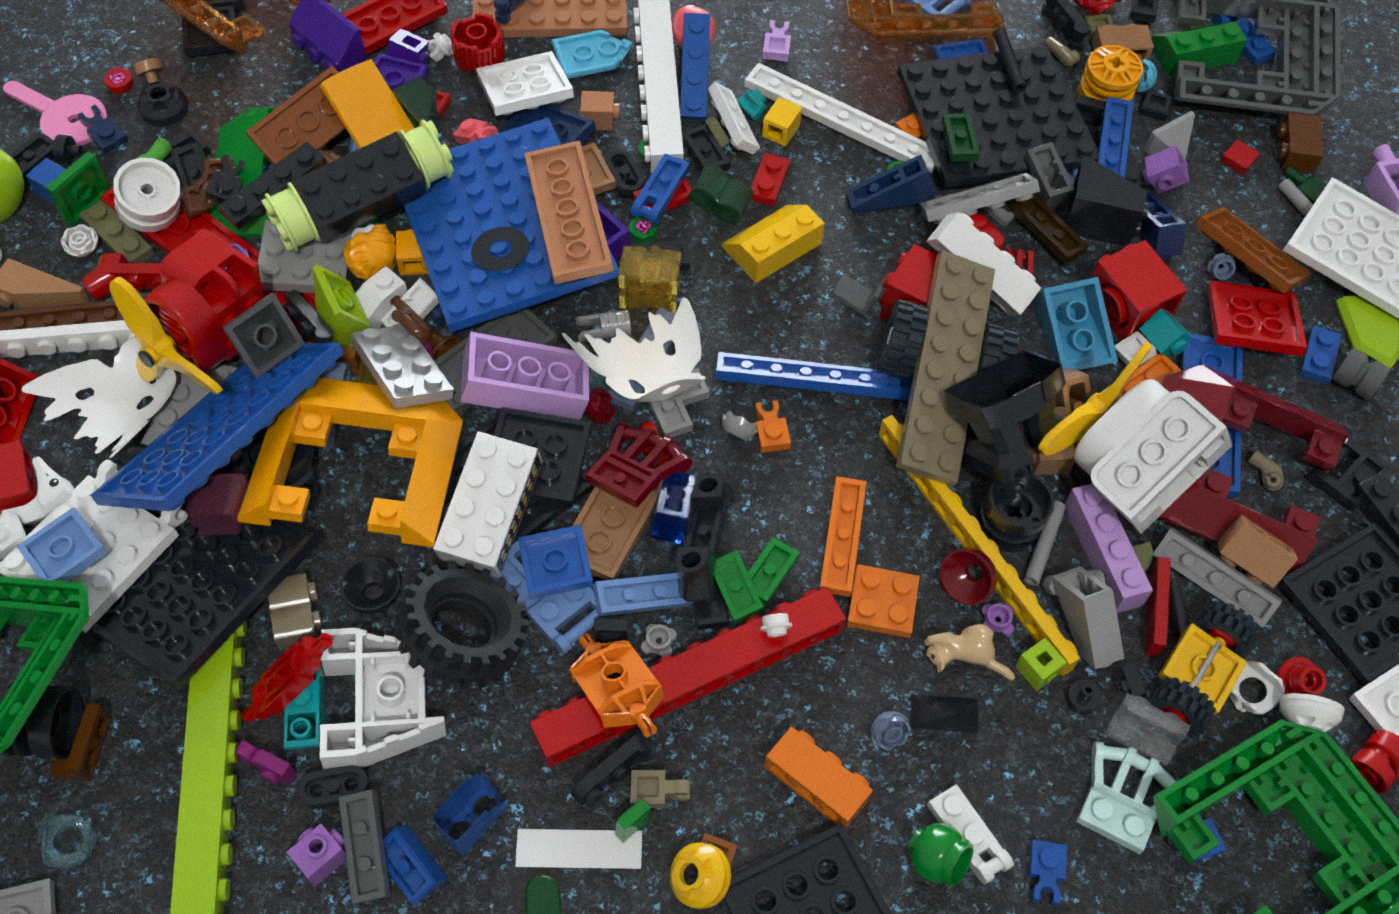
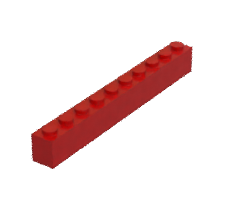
M828 587L819 591L817 589L810 590L803 594L799 600L791 604L789 602L781 603L771 613L766 614H788L789 623H792V627L787 629V635L768 637L767 632L760 630V627L763 626L762 617L755 615L747 619L742 626L736 629H724L717 633L714 639L705 643L702 641L695 642L688 646L685 652L676 656L667 655L659 659L656 665L650 667L649 670L662 686L664 698L650 714V720L661 717L842 633L846 617ZM587 696L574 697L564 707L555 711H543L530 722L532 735L548 769L638 727V725L634 724L604 728L600 715Z

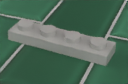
M1173 528L1168 531L1153 553L1157 558H1169L1173 569L1221 601H1224V603L1234 604V609L1236 610L1240 608L1245 610L1244 615H1251L1254 618L1253 622H1257L1262 628L1283 601Z

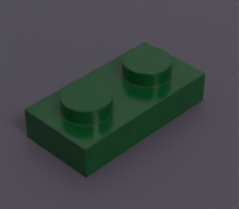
M970 113L943 114L941 123L951 162L978 161L980 150Z

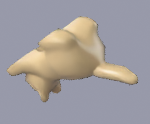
M984 624L969 626L960 635L945 632L928 636L924 640L925 646H929L926 655L936 666L937 672L944 670L945 665L951 661L959 660L985 666L1009 680L1015 679V674L1009 667L995 660V648L992 641L994 633Z

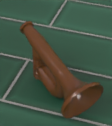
M399 295L394 296L390 300V304L394 305L397 309L392 312V319L399 322L415 338L429 342L432 348L431 358L434 361L460 343L459 338L455 335L445 337L436 333L408 304L400 299Z

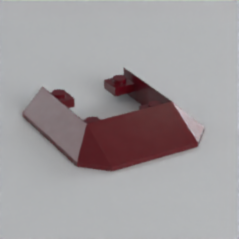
M1203 364L1167 375L1162 383V386L1169 392L1178 390L1190 394L1225 426L1245 434L1250 429L1253 418H1256L1306 440L1307 444L1302 459L1330 472L1336 467L1343 442L1349 437L1341 424ZM1210 468L1158 517L1217 544L1233 522L1242 514L1294 549L1298 560L1285 575L1300 568L1306 562L1318 541L1315 535L1321 517L1291 504L1285 511L1283 521L1280 522L1232 501L1227 496L1233 478Z

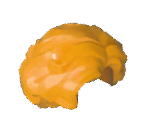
M376 224L369 233L359 232L345 243L343 258L350 272L357 278L367 281L385 266L392 271L397 263L395 238L393 234H390L386 224Z

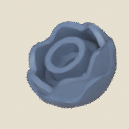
M895 711L884 712L877 716L871 727V738L874 745L887 751L892 750L896 746L904 745L911 732L909 719Z

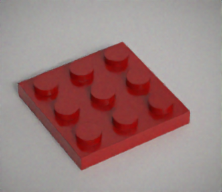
M1210 280L1207 287V295L1215 344L1250 348L1256 351L1277 352L1284 355L1304 356L1307 343L1296 293L1287 292L1284 294L1273 289Z

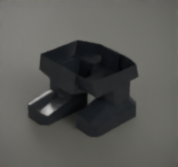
M1021 351L944 390L949 413L968 421L975 432L965 438L962 455L964 465L1001 483L1014 482V474L1018 473L1019 469L1027 466V470L1031 473L1035 470V460L1030 447L1038 448L1045 435L1064 419L1055 413L1056 394L1066 384L1062 364L1026 351Z

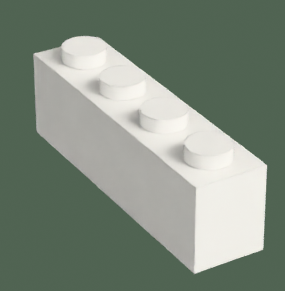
M959 212L947 214L928 238L927 242L938 252L944 250L995 269L990 299L1007 315H1021L1041 290V287L1035 282L1036 278L1027 270H1021L1014 263L1015 259L1006 251L999 250L994 245L995 241L990 235L976 229L973 226V220L968 215Z

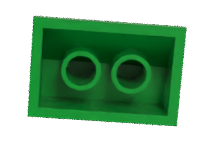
M1236 21L1215 22L1206 24L1203 27L1196 26L1151 36L1152 44H1154L1153 52L1167 76L1175 75L1178 60L1205 63V69L1238 62L1248 40Z

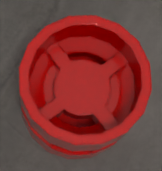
M1387 730L1375 731L1365 742L1363 748L1350 760L1377 794L1387 792L1399 775V736Z

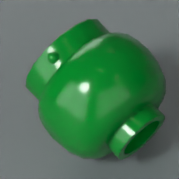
M933 823L924 830L918 829L914 833L908 847V853L911 855V863L915 872L927 882L933 884L945 883L946 887H953L961 882L969 869L974 853L973 846L969 843V840L966 839L964 841L963 836L958 830L944 823Z

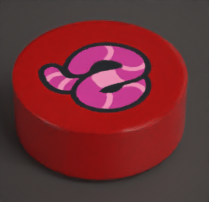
M125 68L111 69L104 76L107 89L114 94L126 93L134 85L130 71Z

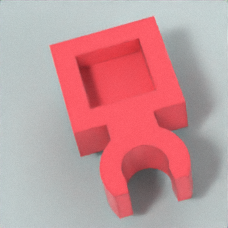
M470 118L463 121L452 135L456 143L464 145L498 134L499 132L496 126H489L486 121Z

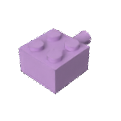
M1384 144L1377 147L1372 153L1377 162L1363 185L1373 201L1399 215V158L1396 159L1390 146Z

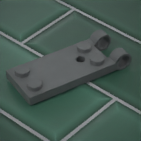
M527 308L493 318L475 331L476 333L552 346L557 342V334ZM469 336L434 361L454 389L453 399L445 401L460 418L463 417L468 408L474 405L460 402L463 352Z

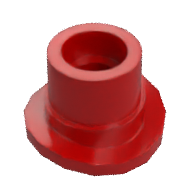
M1292 657L1286 660L1277 671V676L1282 679L1285 687L1284 695L1290 693L1317 695L1326 686L1324 672L1304 657Z

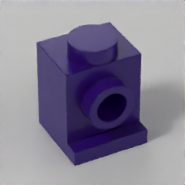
M400 29L389 39L386 55L426 65L430 56L427 52L429 41Z

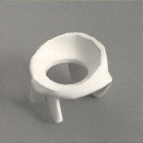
M1248 661L1229 697L1235 708L1241 712L1264 714L1279 703L1280 697L1284 695L1285 687L1282 679L1271 672L1263 663ZM1250 677L1257 678L1265 685L1266 696L1264 700L1259 703H1249L1241 697L1239 685L1244 679Z

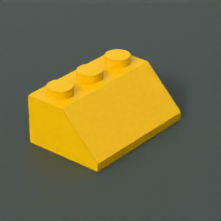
M786 205L723 242L721 247L755 283H758L822 243L825 223L808 205Z

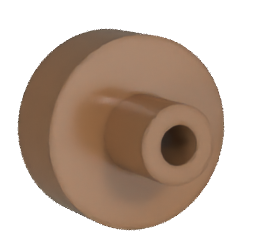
M159 58L142 60L133 65L136 76H146L149 85L159 82L156 73L163 70Z

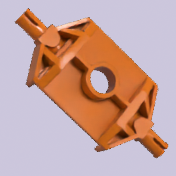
M586 633L585 637L582 635L579 638V644L582 645L585 652L571 666L570 674L572 681L578 683L600 715L603 727L636 724L645 737H650L649 731L654 735L657 727L650 720L649 716L664 698L662 686L629 641L621 640L600 644V642L595 643L589 633ZM612 673L622 674L616 679L607 678Z

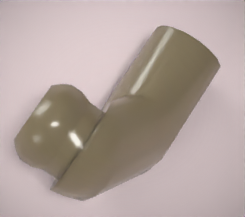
M1049 37L1045 40L1044 45L1048 46L1049 51L1064 66L1072 67L1079 62L1080 55L1076 50L1070 51L1068 47L1054 37Z

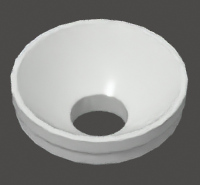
M1285 694L1280 697L1279 701L1280 712L1287 721L1323 732L1337 726L1342 721L1345 711L1344 707L1336 701L1310 694Z

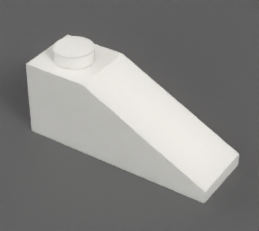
M387 266L362 284L356 295L372 328L377 329L383 325L380 320L394 306L390 304V300L396 295H399L401 298L407 292L406 283Z

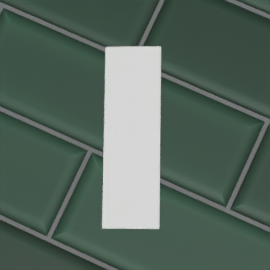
M518 829L515 867L641 869L642 831L635 832L623 843L615 835V830Z

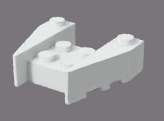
M359 628L321 630V634L327 633L333 638V644L323 652L321 657L325 676L355 675V722L320 725V761L323 770L349 765L364 768L446 736L444 716L426 717V678L423 677L425 669L420 665L413 669L408 664L411 655L410 653H400L398 647L401 641L388 635L382 637L369 634L367 630Z

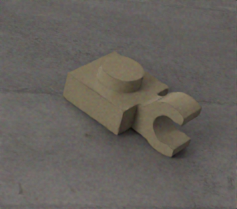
M631 770V807L642 799L651 808H665L666 798L678 801L690 800L689 780H666V770Z

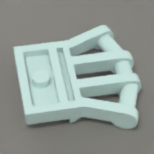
M1094 741L1092 745V785L1076 822L1141 854L1157 820L1155 805L1150 808L1142 804L1151 780L1154 777L1164 788L1171 786L1177 781L1159 764V760L1153 757L1150 759L1137 754V749L1131 746L1128 748L1105 746L1104 742ZM1104 759L1121 761L1111 787L1104 785ZM1130 766L1143 771L1133 799L1120 793Z

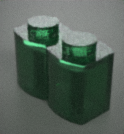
M706 163L700 171L688 195V199L698 207L711 211L723 222L736 225L742 218L754 191L745 182L730 178L722 168Z

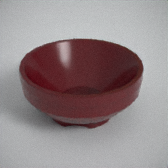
M964 547L954 550L944 558L940 567V580L944 590L953 600L964 605L973 606L984 602L994 592L997 584V572L991 559L985 553L975 548ZM971 563L981 567L983 571L982 579L976 580L971 577L968 571Z

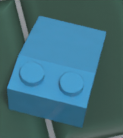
M1098 277L1044 288L1037 293L1033 300L1039 324L1055 361L1062 364L1063 370L1073 368L1079 371L1118 362Z

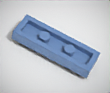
M679 573L596 581L592 585L598 617L690 606L693 603L686 602L681 597Z

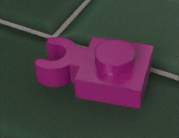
M242 740L235 751L240 756L239 759L257 767L261 771L259 776L273 785L281 782L290 787L297 776L290 763L263 749L258 750L248 742Z

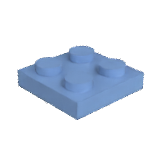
M74 507L16 546L38 578L51 581L68 582L108 554V551Z

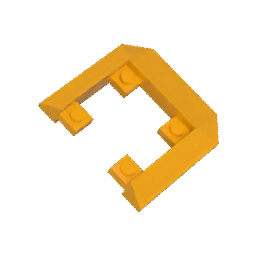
M317 377L316 383L311 388L302 391L295 397L296 401L294 404L281 410L274 416L275 420L268 426L237 517L238 522L271 526L273 519L302 523L310 499L309 489L284 486L297 443L326 447L332 424H343L392 431L388 446L389 456L415 459L405 502L374 498L367 523L368 531L401 536L402 544L434 547L463 426V420L445 400L394 409L379 385Z

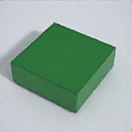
M643 799L636 802L617 819L615 835L624 843L649 821L651 807Z

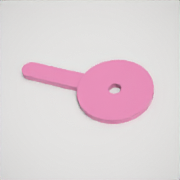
M9 81L3 86L7 96L42 113L40 128L45 135L53 140L58 134L72 136L76 145H84L91 142L92 140L86 131L88 128L79 121L77 114L82 112L87 118L94 117L91 110L93 105L100 109L103 119L108 117L104 105L98 99L89 95H68L54 101L17 81ZM78 118V121L74 123L70 122V120Z

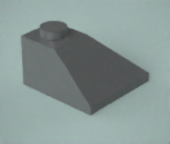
M270 293L222 327L256 379L305 344L274 293Z

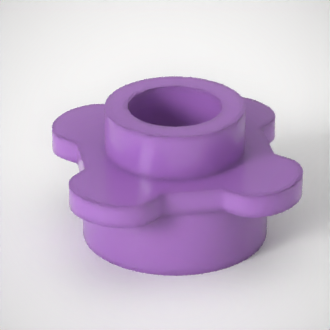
M1001 603L983 606L984 625L988 626L993 632H1000L1006 636L1013 633L1014 626L1011 622L1014 611L1010 606ZM998 617L1001 621L997 622L995 618Z

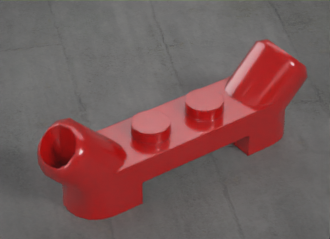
M106 253L101 255L97 268L83 277L82 284L96 300L100 301L111 295L109 284L116 277L125 279L136 291L155 289L162 284L160 276L161 263H129L122 253Z

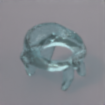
M59 814L44 818L40 827L43 863L54 868H70L86 860L98 840L97 834L91 826L92 819L87 818L86 820L84 817L74 814ZM68 827L80 830L84 836V841L79 850L71 854H61L56 851L53 840L60 830Z

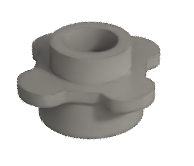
M648 625L645 629L646 639L641 644L642 652L645 654H659L661 657L672 655L671 645L677 638L676 631L664 625ZM661 639L662 642L657 643L656 640Z

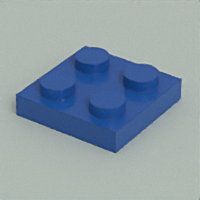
M581 525L518 537L530 599L592 587L593 579Z

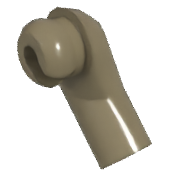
M1256 450L1248 463L1261 471L1263 484L1268 490H1279L1284 483L1281 466Z

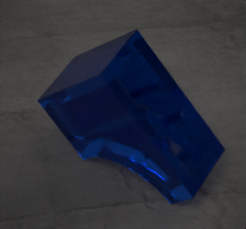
M676 472L663 480L650 538L681 545L691 502L690 496L695 482V475Z

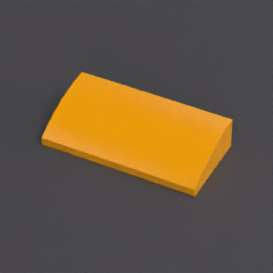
M372 59L343 70L324 80L319 85L359 149L396 131L403 130L406 133L414 129V126Z

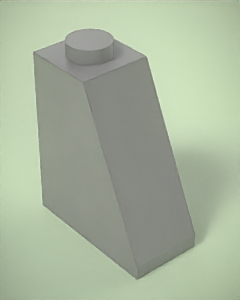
M1081 566L1052 576L1056 593L1079 656L1094 669L1105 668L1116 661L1124 659L1113 589Z

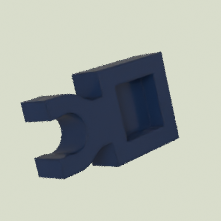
M96 105L91 106L92 113L94 114L92 118L85 117L82 112L77 114L79 121L88 128L86 129L88 136L104 155L128 141L126 134L110 116L105 119L102 118L100 109Z

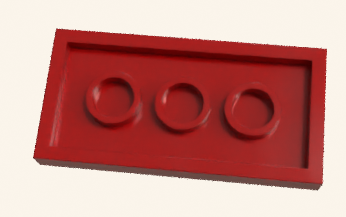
M369 0L342 15L360 29L366 56L387 45L389 39L400 29L412 32L448 13V8L443 0Z

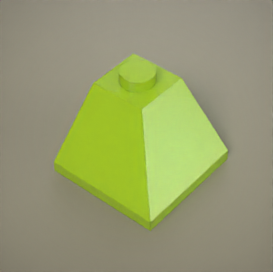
M318 264L313 266L316 311L332 328L334 334L333 342L340 345H349L351 343V332L363 331L364 329L372 328L350 281Z

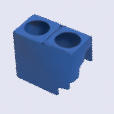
M477 773L469 780L467 777L433 815L437 834L464 856L508 808V799H502L491 786L490 781L483 775ZM481 796H491L494 798L497 806L490 812L484 811L478 818L473 812V804L476 799ZM464 821L469 823L471 827L459 839L454 840L449 836V830L456 822Z

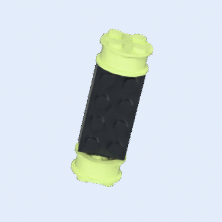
M421 120L419 127L406 133L403 130L396 131L287 183V189L272 196L268 193L264 194L265 199L261 201L273 227L277 228L287 252L293 250L297 253L299 246L313 239L317 242L322 240L324 243L425 194L426 189L431 187L430 183L444 176L447 179L452 178L454 169L450 161L453 158L447 145L440 144L437 138L439 134L434 123L431 120L428 122Z

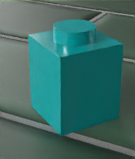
M1161 308L1139 328L1161 354L1169 357L1181 354L1188 347V342L1193 338L1172 313Z

